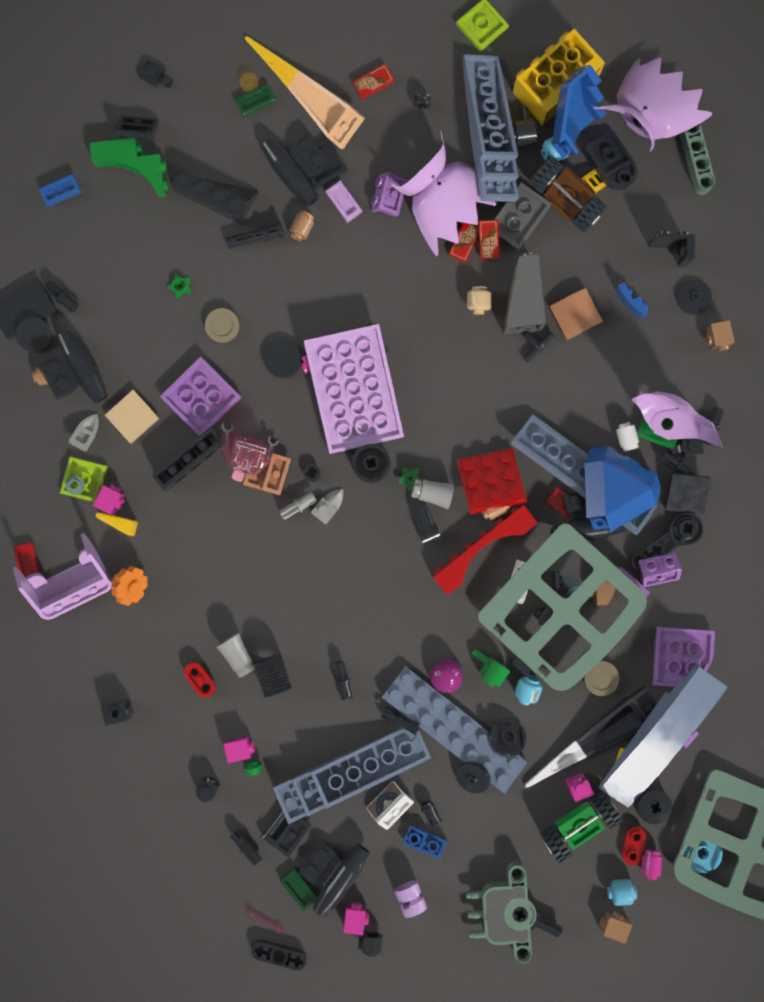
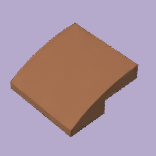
M586 288L550 306L567 340L603 322Z
M255 449L258 451L254 455L258 457L256 462H252L255 463L252 466L257 467H251L247 471L243 485L280 495L291 459L270 453L269 460H265L263 458L265 454L261 453L265 451Z

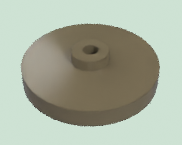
M219 308L213 310L205 320L206 333L215 342H229L239 332V320L228 309Z
M600 661L584 676V683L591 693L598 696H607L618 687L619 673L611 663Z

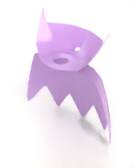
M638 58L629 69L619 88L617 104L595 107L594 109L620 112L628 127L638 135L651 139V152L656 139L669 138L689 130L708 119L712 113L697 110L702 89L682 91L683 72L660 74L661 58L641 66L640 58ZM634 117L642 124V127H637L634 124Z
M444 142L436 155L407 183L400 187L390 183L402 194L413 196L412 210L416 222L427 244L436 256L439 255L437 237L459 243L456 221L474 225L478 224L476 202L496 205L495 201H481L476 169L459 161L445 165L446 151Z
M640 391L639 396L631 399L641 409L644 419L654 431V434L668 440L701 439L723 448L713 422L698 414L687 401L679 396L658 391L643 394ZM670 418L673 421V427L670 430L662 428L661 423L663 419Z

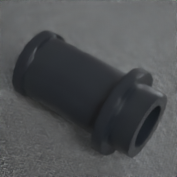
M428 800L420 805L421 812L425 814L431 827L437 826L442 820L434 808L435 804Z

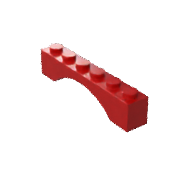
M516 505L508 512L510 516L505 520L501 517L494 523L495 527L491 531L486 529L479 535L480 539L476 543L471 541L464 547L465 551L461 555L456 553L449 559L450 563L446 567L441 565L434 571L433 579L447 596L463 584L464 575L469 563L484 546L502 537L522 536L538 524L524 505L520 508Z

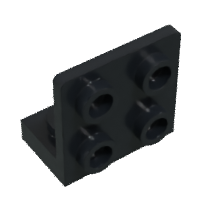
M660 231L649 242V247L679 248L676 250L678 267H686L695 258V234H689L687 231H681L678 234H670V231Z

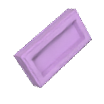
M341 180L325 191L347 223L362 213V209Z

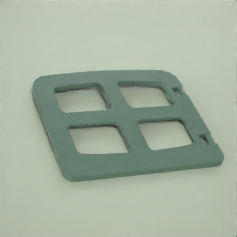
M564 523L551 534L479 612L478 619L550 687L558 691H564L574 686L612 650L643 613L647 600L646 595L636 584L571 525ZM568 550H574L594 570L570 597L562 598L541 579V575ZM608 581L628 599V604L605 633H600L579 613V609L603 582ZM530 589L552 608L553 614L528 641H524L505 624L504 620L523 594ZM497 623L506 630L502 635L493 628ZM568 624L591 644V647L565 671L558 672L539 655V651L563 625ZM542 664L551 671L547 676L538 669Z
M711 770L673 864L674 876L683 885L723 905L763 920L764 902L743 895V889L752 866L755 863L764 865V849L761 845L764 837V789L720 770ZM709 788L714 790L710 801L705 799ZM723 796L757 808L751 828L745 839L736 838L708 825L716 800L719 797ZM702 840L737 854L738 861L727 887H723L692 870L691 865ZM687 845L692 847L688 858L683 856Z

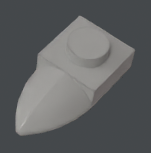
M94 414L85 418L69 439V443L86 452L96 437L99 425L98 415Z
M337 489L328 493L312 510L311 513L325 525L339 509L343 500V489Z

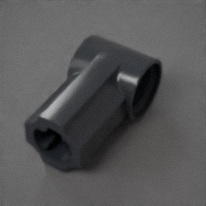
M428 505L412 510L423 546L441 540L440 532L436 523L434 524Z

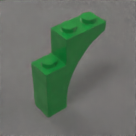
M135 138L90 143L91 160L96 168L112 166L134 171L144 177L154 187L159 198L167 197L166 190H169L168 179H165L164 172H167V164L160 154L143 156L142 145L138 144Z

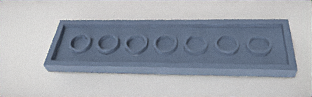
M532 415L513 439L511 445L586 498L584 463L588 454ZM655 505L623 526L637 536L658 505Z
M406 666L382 696L385 701L399 712L405 714L406 717L420 723L419 727L460 760L463 762H476L484 766L490 774V783L504 794L528 763L519 755L506 758L496 754L489 745L488 731Z

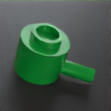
M477 649L471 654L484 664L479 671L483 675L481 679L491 687L495 685L500 687L511 671L492 657L488 658Z

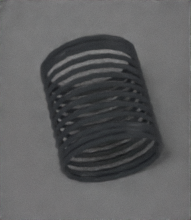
M282 655L253 665L262 689L261 692H264L262 694L264 698L292 689L291 682H288L290 679H287L289 676H286L288 673H285L287 670H284L286 667H283L285 664H282L284 661L272 664L283 660Z

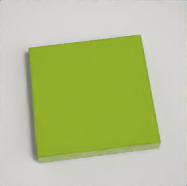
M481 0L456 21L457 27L480 52L509 28L507 22L487 0Z
M70 456L60 493L95 502L102 489L108 466ZM71 476H79L85 482V489L79 495H72L65 488V483ZM73 482L72 488H77V482Z

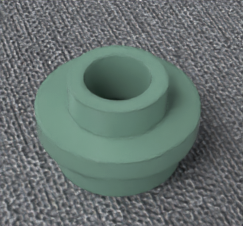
M71 476L67 479L65 488L68 493L79 495L85 489V482L79 476ZM73 482H77L78 484L77 488L75 489L72 488Z

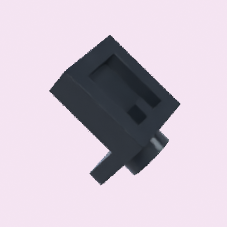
M544 572L541 575V579L554 591H559V587H562L563 578L562 575H559V572Z

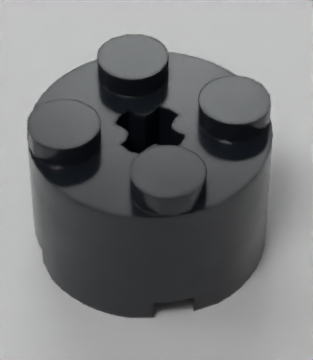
M366 444L359 447L354 453L352 467L355 475L361 481L374 484L387 477L391 467V460L389 454L382 446ZM374 459L376 467L368 468L367 461Z

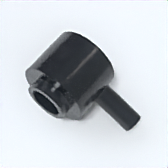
M523 106L520 108L522 121H515L513 127L516 147L534 145L537 142L535 121L530 119L528 107Z

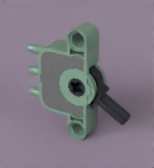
M513 861L507 866V881L491 882L486 884L482 890L466 893L467 899L482 898V910L468 912L467 914L468 918H483L484 930L469 932V938H486L493 945L512 944L515 959L519 963H527L532 958L530 929L534 930L535 927H538L556 937L562 934V926L542 917L541 912L535 909L532 900L528 897L526 871L518 861ZM514 869H521L520 875H512ZM522 909L523 913L519 912L517 915L516 910L520 911ZM520 948L527 949L523 955H519L517 952Z

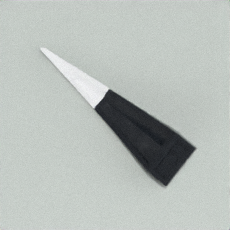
M642 686L631 695L624 697L526 782L524 786L528 788L592 754L635 736L657 705L647 687Z

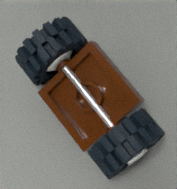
M551 157L533 176L529 184L540 194L551 185L543 195V198L552 203V206L569 222L575 218L573 224L585 233L605 212L607 206L598 197H595L586 206L596 192L569 167L565 168L561 173L564 166L554 157Z

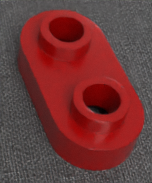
M198 662L188 664L185 667L184 675L196 693L203 698L213 695L216 690V684L205 668ZM193 668L198 670L197 675L192 674ZM204 684L209 685L208 691L203 689Z
M637 825L627 828L621 852L622 859L631 866L641 862L646 840L645 831ZM634 834H639L637 840L633 839ZM635 853V858L630 859V854Z

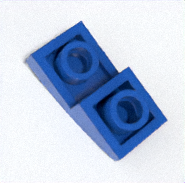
M625 282L615 288L622 303L634 315L642 319L648 314L647 303L640 296L633 299V292Z
M410 825L403 844L440 859L448 840Z

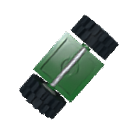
M603 791L589 799L597 810L596 812L586 801L555 822L562 833L561 837L553 825L539 833L559 864L572 856L564 841L568 842L572 850H574L605 829L599 819L602 818L609 829L623 821L617 809Z

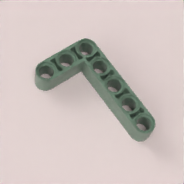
M698 124L692 128L694 132L691 133L686 130L679 135L694 191L699 195H705L714 186L715 177L701 124ZM691 145H696L698 151L693 150ZM696 163L702 164L703 169L698 168ZM701 181H705L708 187L702 186Z

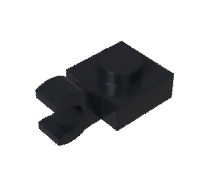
M147 60L138 75L141 80L154 87L160 83L170 89L174 83L171 81V77L164 74V68Z
M694 438L679 439L680 445L675 446L674 449L668 448L671 455L683 453L684 458L704 453L701 439Z

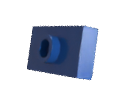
M74 174L38 188L47 207L82 193Z

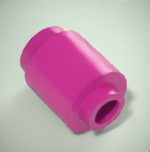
M645 850V854L642 856L641 874L645 875V879L657 880V877H661L662 857L660 856V851Z

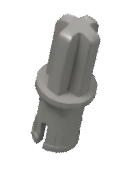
M310 491L301 498L294 499L293 503L279 512L283 519H287L299 511L302 513L303 509L317 501Z

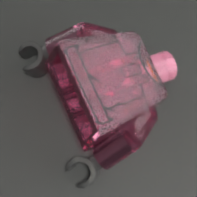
M223 423L220 426V431L223 433L221 437V450L229 468L234 470L232 479L242 482L245 473L255 475L257 471H261L270 464L274 452L273 446L278 444L277 438L273 440L272 444L270 442L271 435L267 436L264 442L233 432L230 435L229 433L233 430V425L230 423L229 430H225Z

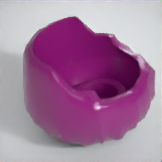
M441 659L431 669V684L442 693L456 691L463 682L461 665L453 659Z

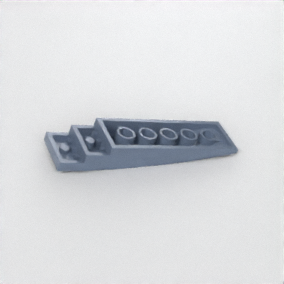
M463 55L468 118L481 201L516 202L519 198L516 184L519 176L515 160L518 157L499 56Z
M695 665L685 680L680 678L670 694L664 693L598 788L629 807L687 742L720 699L727 686Z
M401 728L272 788L288 824L375 786L430 759L431 756L419 730L414 735Z

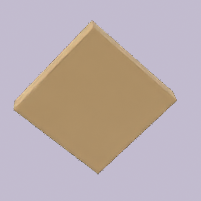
M134 390L105 414L131 444L160 419Z

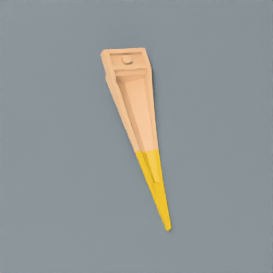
M245 37V40L305 108L326 137L340 149H344L365 117L354 109L351 104L250 37Z

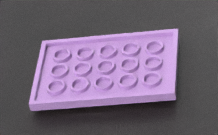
M379 324L304 341L329 454L358 448L366 444H376L404 437Z

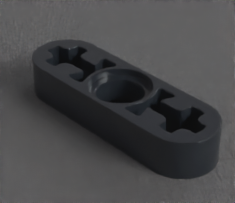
M257 940L251 949L252 956L259 961L296 971L302 970L306 966L307 955L299 949L266 940ZM263 946L264 951L262 954H258V950L255 948ZM272 948L270 957H267L269 949ZM275 951H283L285 957L282 960H277L274 957ZM288 953H291L289 962H286ZM297 956H300L302 960L299 962V964H295L294 959H296Z

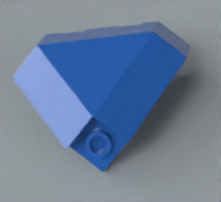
M591 65L582 66L560 87L552 145L562 159L567 155L578 154L579 151L575 147L574 142L580 132L594 119H602L606 115L603 109H594L595 107H601L599 102L604 97L597 88L601 79Z
M610 446L591 448L584 466L586 518H590L593 530L610 528L612 532L657 505L661 492L657 473L650 469L649 471L639 466L640 463L628 456L623 457Z

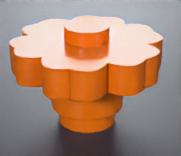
M130 566L127 570L121 569L112 578V595L116 597L118 603L129 606L132 602L137 603L144 596L143 590L147 588V576L143 575V570L137 567Z

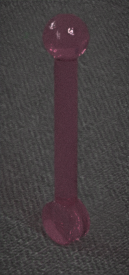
M253 910L247 912L249 918H255L276 929L278 934L283 933L284 927L282 925L277 926L256 915Z

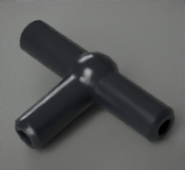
M549 331L538 341L530 332H526L523 337L533 348L523 359L526 362H530L539 352L543 351L544 347L554 338V334Z

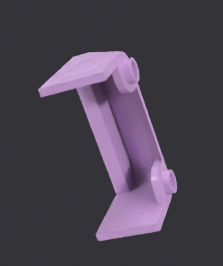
M85 533L81 534L85 548L78 554L80 563L49 579H46L39 573L25 577L17 566L13 567L19 591L41 618L46 620L53 619L111 589L110 577L98 552Z

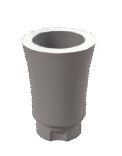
M415 479L411 497L448 510L453 496L454 483Z
M239 633L216 646L239 678L255 669Z

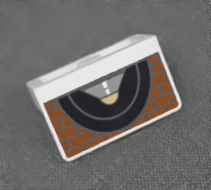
M392 781L366 809L379 825L388 830L414 801Z

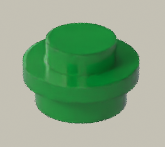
M251 759L246 762L243 769L248 776H254L262 772L261 768L263 765L261 761Z

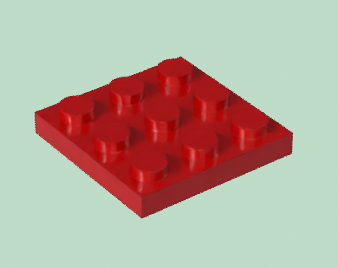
M513 448L457 460L470 514L527 502Z

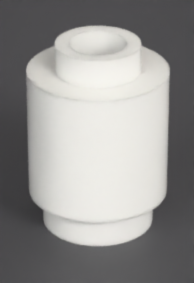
M630 422L619 425L616 433L620 448H623L624 452L639 448V439L635 425H630Z

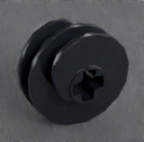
M657 788L643 791L635 804L638 815L649 824L665 822L670 817L673 807L670 797L664 791ZM656 803L658 805L657 808L652 809L651 805Z

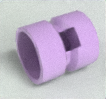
M418 881L406 882L394 890L398 902H402L400 908L405 918L419 915L427 909L424 897L420 896L421 889Z

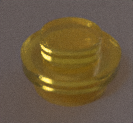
M247 72L241 76L240 86L244 91L250 92L258 87L259 81L254 73Z

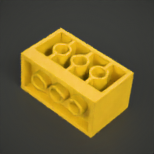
M575 29L570 33L565 32L559 38V42L556 45L551 44L545 50V54L542 57H536L530 63L531 66L528 69H522L516 75L513 94L524 106L528 107V111L542 126L557 113L561 84L584 65H591L599 76L605 64Z

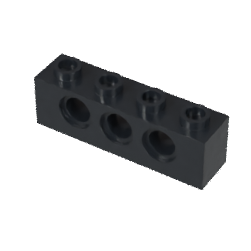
M212 426L209 427L151 476L164 491L168 492L224 446L223 438Z

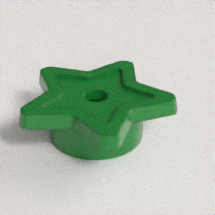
M175 274L172 284L168 285V288L175 291L177 299L183 293L191 294L188 286L191 278H181Z
M403 467V476L398 480V483L406 484L408 490L412 491L415 479L421 480L418 477L419 468L409 470Z

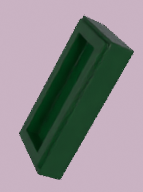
M268 83L234 99L243 118L277 102Z
M296 867L280 878L281 884L303 911L317 900L318 895L304 877L299 874Z

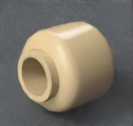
M475 286L467 292V308L473 311L474 315H484V311L491 309L492 293L487 290V287Z

